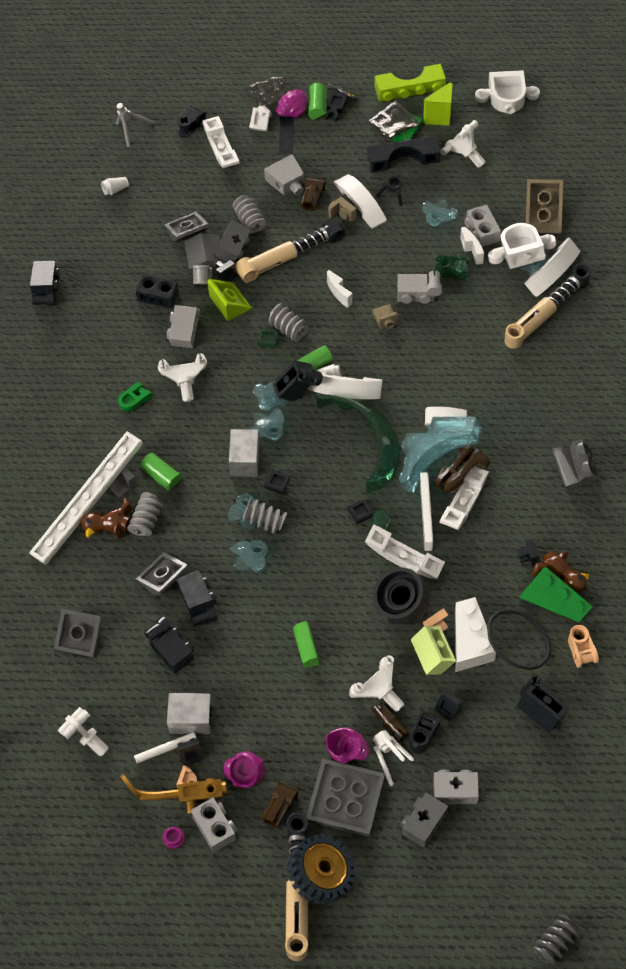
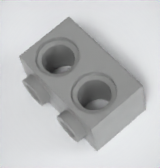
M487 205L467 210V216L464 220L466 228L471 230V233L477 238L481 247L500 241L501 230Z
M211 798L190 810L192 818L213 853L236 840L235 832H237V829L232 820L227 821L224 814H226V811L221 802L216 803L215 799ZM208 812L215 813V816L211 819L204 817ZM218 830L226 831V834L222 837L215 835Z

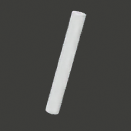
M192 732L134 756L136 763H141L178 748L177 743L188 742L192 738L196 739V736Z

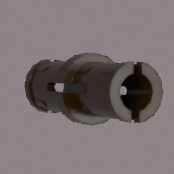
M382 701L379 702V707L375 705L372 711L383 722V726L386 729L388 728L398 741L401 742L403 740L402 737L406 738L409 732L398 721V717L392 714Z

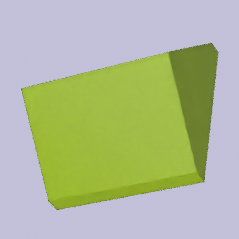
M451 82L424 99L423 122L425 124L450 126L453 85Z
M214 279L207 281L209 296L227 321L252 309L234 283Z

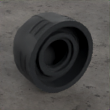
M399 567L387 571L379 578L374 587L373 602L378 612L391 622L396 624H412L419 621L427 612L431 602V595L425 581L411 569Z

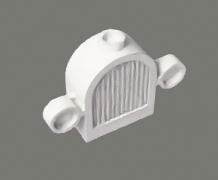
M524 71L489 72V89H478L475 92V99L480 103H484L490 98L491 104L495 109L512 114L523 107L525 97L530 100L538 99L540 90L535 86L526 87Z
M514 224L502 232V247L491 250L488 253L489 262L492 264H499L506 258L510 269L545 260L544 249L549 250L556 246L555 237L549 234L539 236L536 228L530 224Z

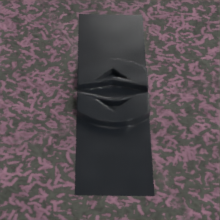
M280 116L279 153H293L294 117Z

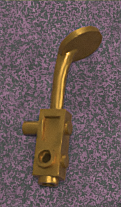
M124 774L120 776L138 800L157 801L179 798L180 803L186 802L187 814H191L190 810L195 808V801L209 800L211 798L218 799L223 798V795H227L226 781L221 782V779L214 780V778H209L206 781L200 782L185 781L182 784H178V789L147 792L134 788ZM210 787H213L214 791L209 792L208 789Z

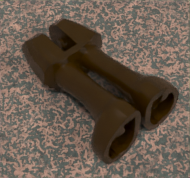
M463 444L459 448V455L450 467H442L434 485L452 494L464 484L465 477L475 466L486 469L489 467L490 461L480 449L476 448L474 450L472 445ZM466 461V463L458 470V468L463 464V462Z

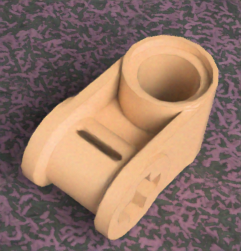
M582 625L574 626L570 631L568 643L576 667H582V664L590 662L598 663V653L593 645L589 631ZM574 635H580L583 639L577 640L574 638Z

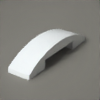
M219 116L203 120L207 138L220 166L225 168L239 164V159L229 144Z
M348 174L333 182L340 192L346 194L362 213V218L372 229L387 222L375 199L356 178Z
M567 238L557 248L558 251L547 263L524 283L534 296H539L552 285L579 255L580 250L570 238Z
M320 371L323 375L322 383L319 386L311 385L308 390L342 398L380 399L382 380L366 377L362 380L326 375V372Z
M475 466L467 474L464 484L459 488L450 506L446 508L440 523L457 530L462 526L486 481L489 471Z
M376 525L372 526L365 543L374 551L400 567L411 569L415 573L436 580L445 563L444 561L429 553L423 555L391 538V533Z

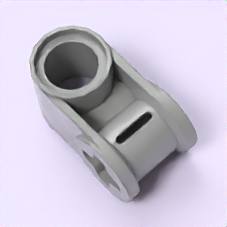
M193 265V284H208L207 281L213 278L212 267L209 265Z

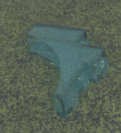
M432 417L431 424L428 426V433H406L405 440L402 442V450L406 457L404 459L403 471L399 476L400 484L406 492H414L420 479V473H424L439 457L456 448L478 444L482 427L476 417Z

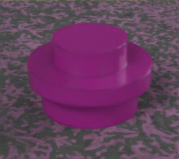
M170 827L165 830L162 839L166 847L176 849L183 844L185 837L180 828Z

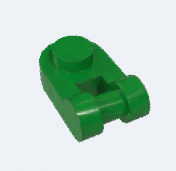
M137 382L119 396V407L126 412L133 411L142 403L151 399L153 393L146 390L141 382Z

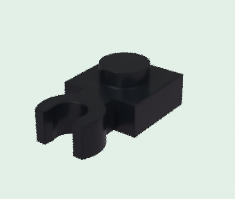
M330 93L326 106V120L333 115L334 122L338 121V112L343 113L348 100L346 94Z

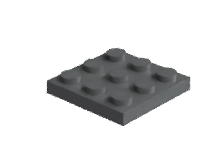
M322 758L306 816L308 822L370 837L385 773Z

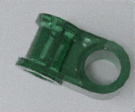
M439 255L435 259L434 274L435 271L440 272V278L466 279L469 276L467 270L469 259L462 255Z

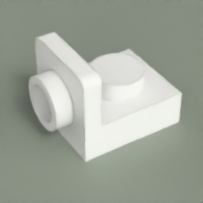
M264 106L253 107L249 128L267 132L269 118L272 116L271 111Z

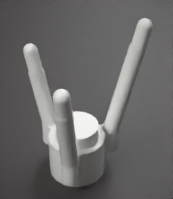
M383 730L373 738V742L376 744L373 749L378 755L389 785L393 786L394 784L382 751L388 753L392 750L401 761H405L402 754L410 761H414V758L393 736H390L386 730Z

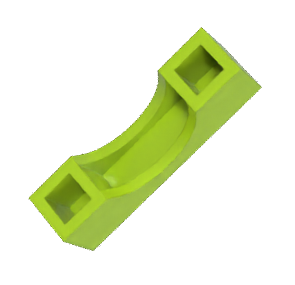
M441 64L424 67L422 74L411 80L399 79L392 73L376 75L375 90L379 102L390 101L396 98H407L412 95L436 92L445 86L446 78Z

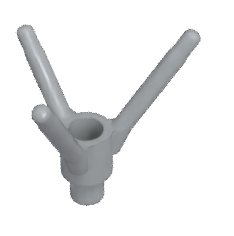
M122 103L116 106L118 109L116 124L119 125L120 121H122L127 147H130L126 124L130 117H135L150 124H155V122L127 110Z

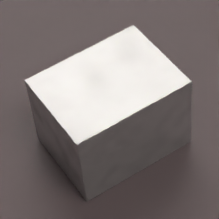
M231 429L229 451L231 476L258 477L260 445L258 430Z
M169 693L167 726L170 734H190L192 732L194 734H211L212 700L210 694Z

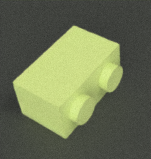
M424 626L411 639L426 675H441L456 662L440 626Z

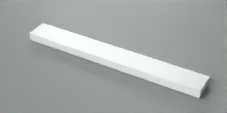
M129 432L123 435L29 552L30 555L45 565L51 560L82 521L83 517L87 515L143 445L142 440Z

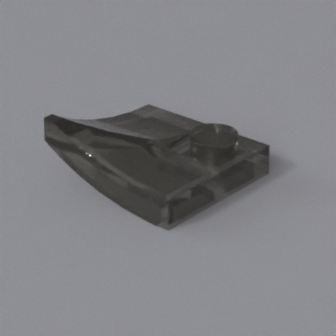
M397 101L391 103L369 120L372 127L390 139L405 130L420 126L415 117Z

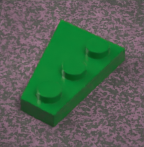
M546 566L519 597L577 622H580L593 607Z

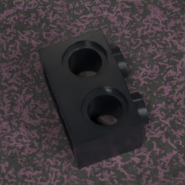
M142 274L136 289L137 301L171 309L179 293L177 281Z

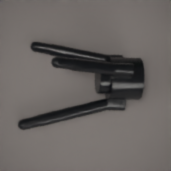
M401 175L389 177L388 181L383 183L376 196L379 197L388 188L390 192L397 193L399 206H402L400 189L403 182Z

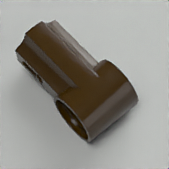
M307 177L305 193L301 202L302 208L309 211L316 210L320 196H323L322 191L325 190L326 180Z
M279 781L273 789L271 801L264 811L261 820L272 827L278 828L287 810L292 808V802L294 799H297L299 791Z

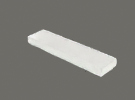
M427 472L420 473L424 550L432 551L433 533L429 478Z

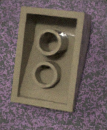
M527 179L526 224L534 226L538 233L561 234L563 180Z

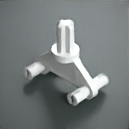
M474 120L471 124L465 125L453 140L446 142L445 147L440 150L441 154L445 156L450 151L461 153L464 157L468 156L480 168L485 163V160L475 150L477 146L474 144L473 130L479 126L478 122Z
M201 353V356L199 354L196 356V360L193 363L169 366L167 361L163 359V362L162 360L159 361L158 371L161 375L175 381L181 388L182 400L190 402L194 399L192 384H194V379L206 368L207 359Z
M390 655L383 657L380 661L379 671L364 684L357 683L351 686L350 697H378L379 700L383 698L395 712L399 711L404 706V703L392 691L394 658Z
M79 707L71 717L68 715L65 718L66 722L57 731L69 739L77 730L83 735L80 743L82 745L87 744L94 752L102 756L108 750V746L95 735L97 731L94 728L87 732L81 726L91 715Z

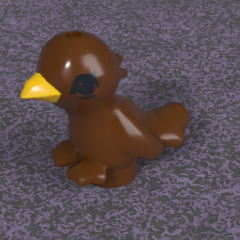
M127 498L124 499L119 509L113 510L105 516H102V511L100 513L98 511L91 512L85 515L81 521V526L86 532L87 538L100 530L114 532L116 539L120 538L122 531L128 532L127 527L132 519L127 516L132 511L130 501Z
M557 551L545 554L542 558L544 563H536L531 572L532 576L535 577L546 566L577 593L585 589L586 580L589 578V574L579 573L570 568L566 561L567 551L562 552L560 555Z

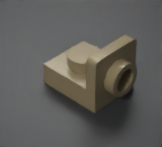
M342 197L329 205L330 218H333L338 213L343 219H348L350 222L357 218L356 207Z
M390 304L372 309L380 330L384 328L390 329L398 324V314L393 312Z

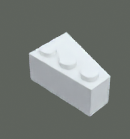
M476 598L456 602L455 672L495 661L496 652L488 640L487 626Z

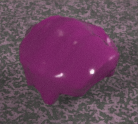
M301 89L288 91L279 101L276 113L282 117H295L299 119L308 108L309 100L306 92Z
M348 727L338 728L331 731L326 737L327 751L336 762L348 763L354 759L364 760L368 757L369 747L360 733Z
M249 751L240 752L233 758L227 759L223 767L225 778L230 780L235 787L248 788L255 786L267 774L263 759Z

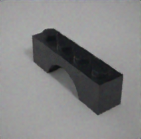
M436 136L367 146V158L371 173L387 171L390 164L401 157L414 158L422 165L439 163L440 150Z

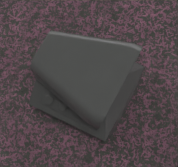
M583 439L574 440L570 449L552 448L565 488L570 490L600 482L592 449Z

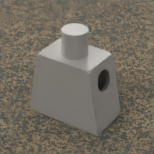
M292 154L264 169L265 180L283 195L292 191L296 196H299L304 192L302 187L304 185V174Z

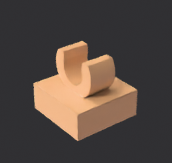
M443 608L422 623L424 626H440L442 631H444L448 626L442 619L448 616Z

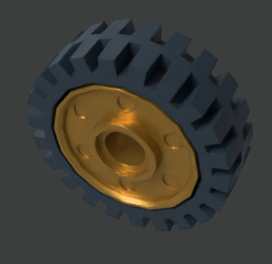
M323 834L320 836L313 835L301 842L292 852L288 864H290L288 873H291L289 880L290 882H295L292 885L295 890L299 888L298 894L301 897L306 895L305 900L309 902L314 900V904L322 902V905L329 902L332 903L341 898L351 888L354 882L353 877L356 874V870H352L355 867V862H350L353 858L351 853H345L348 848L346 846L341 848V841L336 840L333 842L334 837L329 836L326 838V835Z

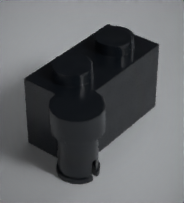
M33 261L30 282L33 305L47 304V306H55V291L59 289L57 279H60V269L56 268L55 261Z
M294 360L272 385L279 399L296 401L311 385L319 386L322 383L323 375L320 371L314 370L312 364Z
M199 570L176 578L179 591L194 627L207 621L218 620L213 605L216 603V599L212 591L208 592L210 587L207 578H202Z
M164 616L156 620V624L143 632L146 638L149 639L151 648L174 674L194 660L193 647L188 641L184 643L177 628H172Z
M532 675L528 683L524 684L520 690L522 698L518 702L517 707L550 733L561 722L570 707L544 686L540 687L543 684L542 678L537 681L539 676Z

